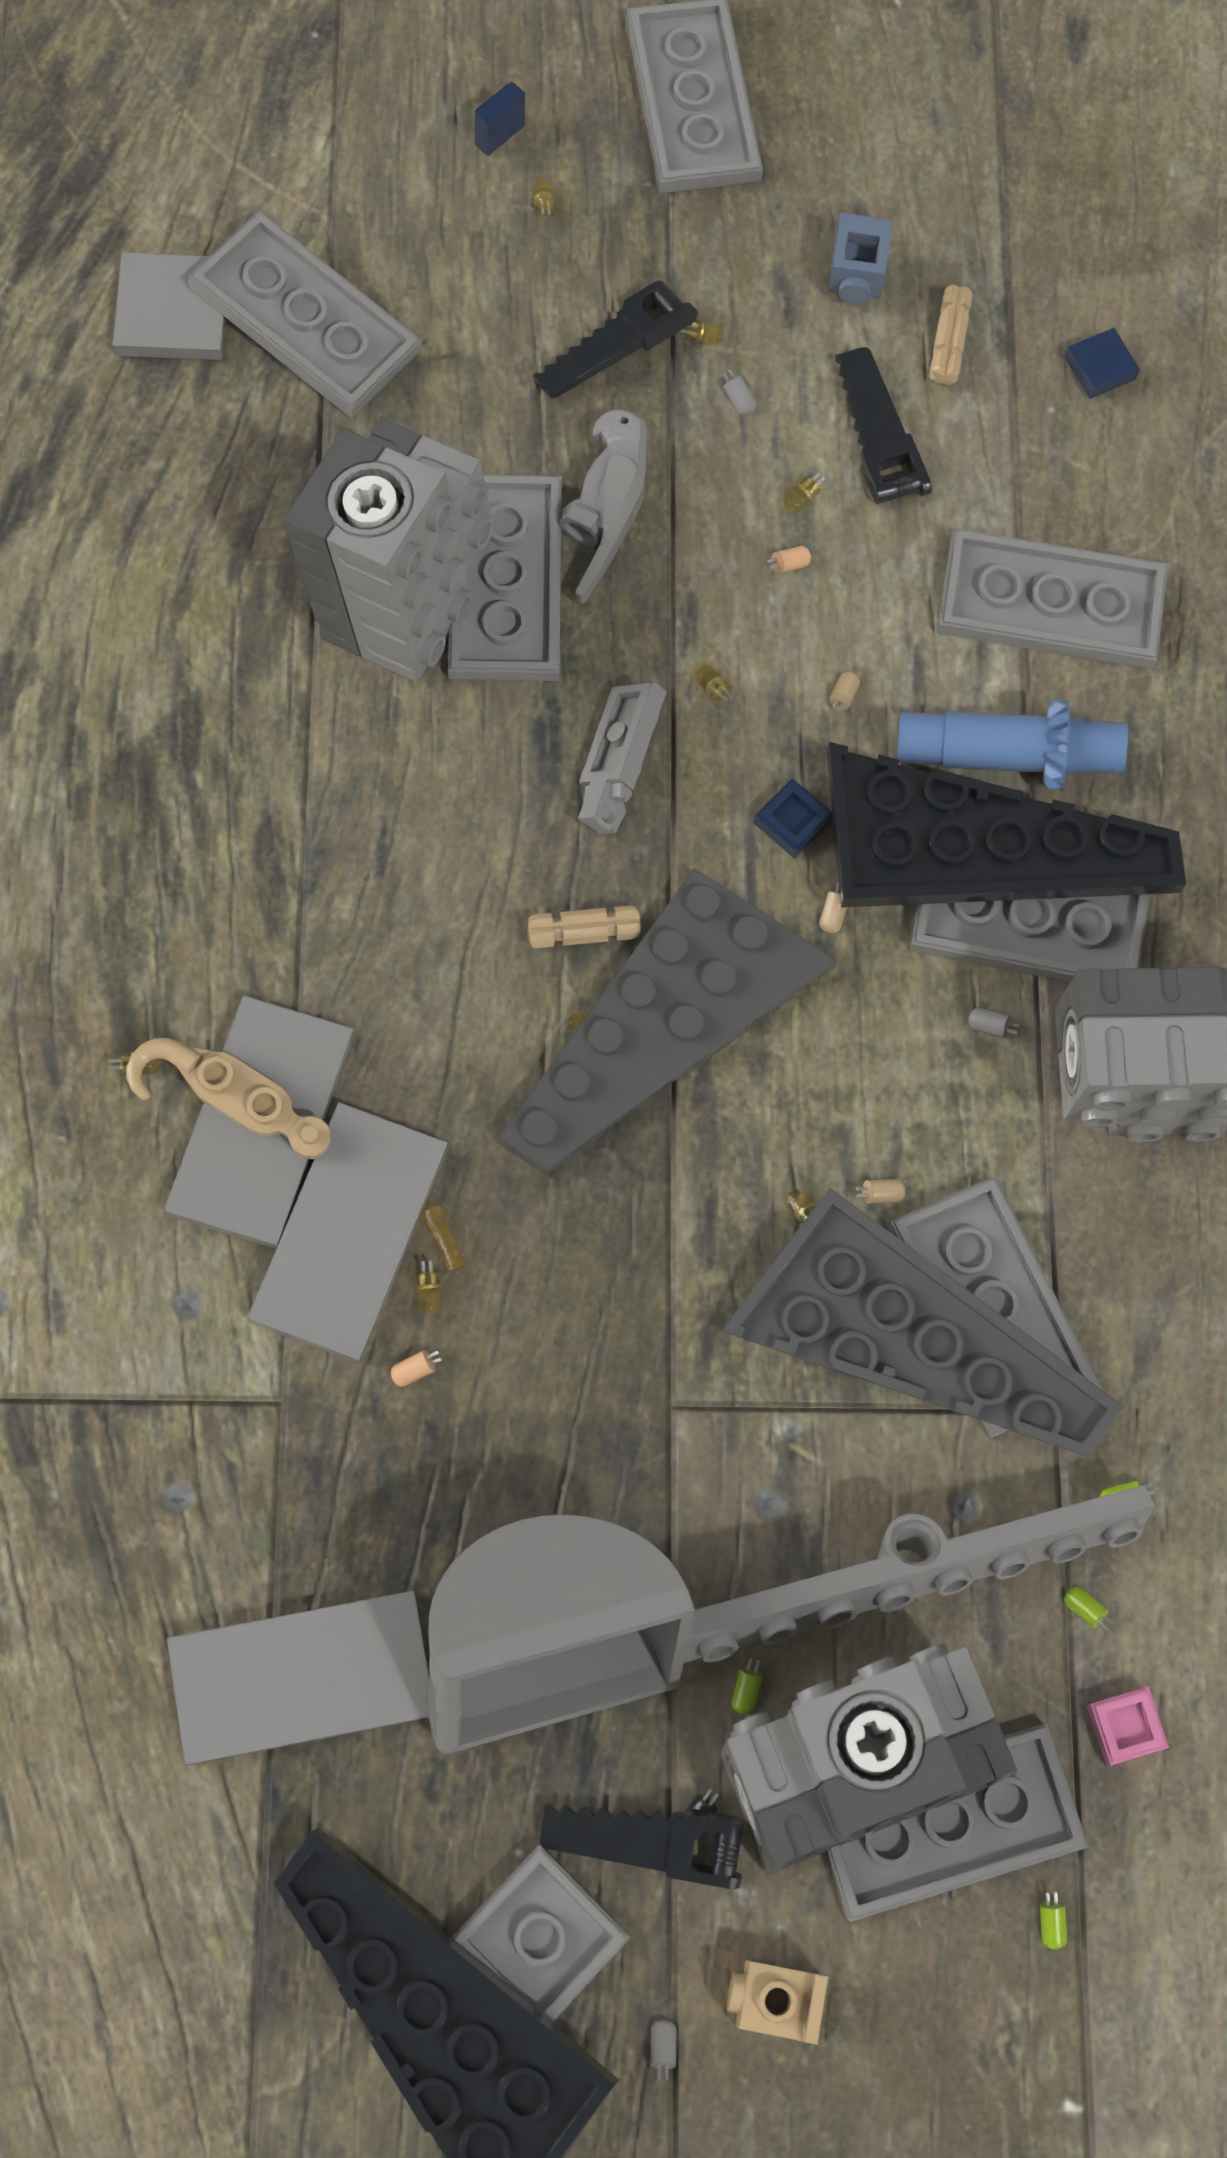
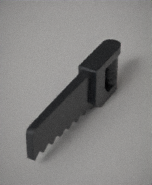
M655 281L625 299L622 309L617 312L616 319L606 320L604 328L594 329L593 336L582 338L579 346L570 347L567 355L558 356L555 364H548L544 367L543 373L533 374L534 381L549 398H557L643 347L646 351L650 350L688 327L696 320L698 311L691 303H683L663 281ZM658 307L665 315L654 321L647 312Z
M862 347L837 354L835 361L841 365L839 375L845 379L842 387L848 392L846 401L852 406L850 416L856 419L854 430L860 433L857 442L863 446L861 450V471L874 502L881 504L915 493H919L921 497L931 494L932 484L912 435L910 433L906 434L870 349ZM906 463L909 473L885 480L882 479L880 474L882 470Z
M550 1804L545 1805L540 1844L546 1849L666 1872V1877L726 1889H739L741 1887L742 1874L737 1872L744 1828V1820L741 1818L692 1808L686 1812H674L668 1819L660 1811L648 1817L642 1810H637L630 1816L623 1809H619L612 1815L603 1807L594 1814L586 1806L574 1812L568 1805L562 1806L558 1811ZM706 1831L717 1833L712 1866L692 1863L695 1840Z

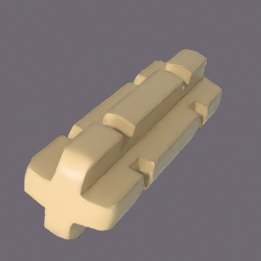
M953 284L946 287L944 291L933 350V360L929 373L931 381L935 384L943 383L944 385L951 386L957 382L969 320L968 314L973 296L972 291L968 287H959Z
M633 905L614 907V912L607 913L606 908L560 912V917L552 918V913L533 914L528 919L529 941L534 948L554 947L555 941H562L563 946L608 942V936H616L617 941L636 939L641 931L639 911Z

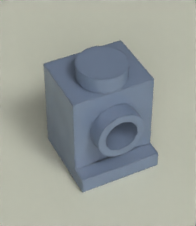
M840 212L833 248L828 291L839 293V297L850 304H863L870 298L880 299L886 274L893 220ZM850 239H857V240L877 242V244H876V243H870V242L850 240Z

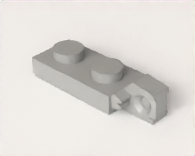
M655 681L616 686L611 689L579 781L585 787V796L578 819L599 835L616 834L626 813L624 802H627L632 796L631 790L634 789L637 778L640 775L642 763L654 728L657 725L658 716L667 692Z

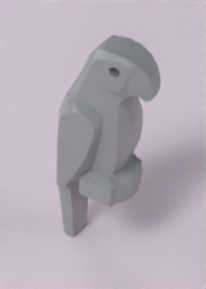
M624 409L604 413L596 421L592 433L593 439L595 441L602 440L606 445V450L600 454L589 469L582 485L580 499L572 501L563 509L560 527L567 537L590 548H593L600 542L591 563L575 591L576 601L581 604L587 601L609 567L644 499L648 440L645 420Z

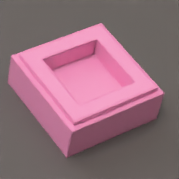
M1149 1687L1086 1705L1106 1766L1169 1748Z

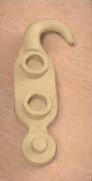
M154 1038L141 1044L130 1056L126 1066L127 1082L132 1092L141 1100H148L151 1096L150 1091L143 1084L141 1078L142 1070L151 1060L165 1059L177 1066L195 1095L202 1102L249 1132L259 1136L282 1134L289 1139L293 1151L305 1159L318 1158L327 1152L330 1147L331 1132L328 1125L322 1119L315 1116L301 1117L293 1112V1105L289 1094L281 1086L230 1054L189 1047L171 1038Z

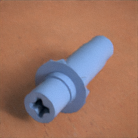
M1054 700L1048 707L1047 716L945 711V714L900 712L897 759H899V763L942 765V768L1043 773V781L1048 789L1063 791L1065 774H1078V772L1124 774L1128 746V723L1083 721L1079 717H1069V700Z

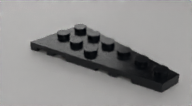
M833 742L828 744L827 760L841 908L1181 893L1186 886L1179 831L1113 814L1108 818L1074 810V804L1053 799L1052 804L1023 797V791L938 769L929 773L899 765V759L878 755V759L847 752L848 746Z
M320 1828L312 1830L273 1883L313 1949L320 1951L341 1985L338 1990L351 2010L355 2008L373 2038L370 2041L425 2133H431L445 2158H562L619 2079Z

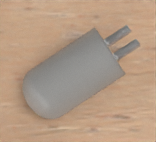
M730 369L728 372L732 380H729L724 372L722 375L727 383L723 388L738 413L742 415L752 413L757 407V402L742 376L735 377Z
M983 1008L973 1009L968 1018L969 1026L972 1029L1003 1038L1007 1036L1008 1032L1017 1034V1031L1010 1029V1026L1020 1027L1019 1024L1011 1022L1010 1015Z
M667 2019L657 2020L651 2026L650 2066L657 2069V2080L661 2079V2070H665V2080H669V2069L676 2067L677 2029L675 2024Z

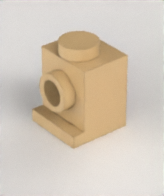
M746 1960L744 1973L733 1972L727 2000V2012L737 2014L735 2027L739 2029L818 2045L828 1976ZM774 1988L783 1989L788 1996V2006L780 2014H771L765 2006V1997Z

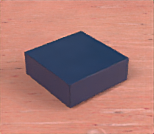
M514 82L506 84L474 112L475 145L487 156L525 126V92Z
M1115 328L1069 346L1065 354L1066 361L1090 399L1136 380L1140 371Z
M792 778L755 815L753 823L795 859L832 822L833 816L827 807Z

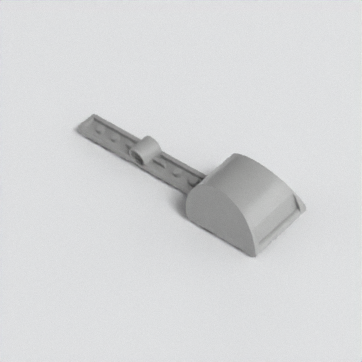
M1141 1485L951 1539H946L943 1530L932 1519L920 1514H906L894 1519L887 1527L876 1560L696 1610L680 1573L671 1561L657 1547L635 1532L605 1520L577 1515H548L520 1520L488 1533L466 1548L444 1573L433 1596L428 1628L430 1671L427 1702L434 1742L437 1749L442 1753H453L679 1688L685 1662L702 1658L705 1662L720 1661L733 1655L739 1647L762 1641L764 1645L780 1644L794 1637L798 1630L819 1624L826 1629L836 1628L853 1620L858 1613L879 1607L882 1612H892L909 1605L914 1601L915 1597L938 1591V1594L941 1596L952 1595L966 1589L975 1580L995 1575L1000 1580L1012 1578L1027 1570L1031 1564L1052 1559L1053 1563H1065L1079 1557L1086 1549L1105 1543L1111 1548L1121 1547L1135 1541L1142 1535L1155 1505L1146 1486ZM898 1551H913L917 1553L923 1559V1561H908L904 1559Z

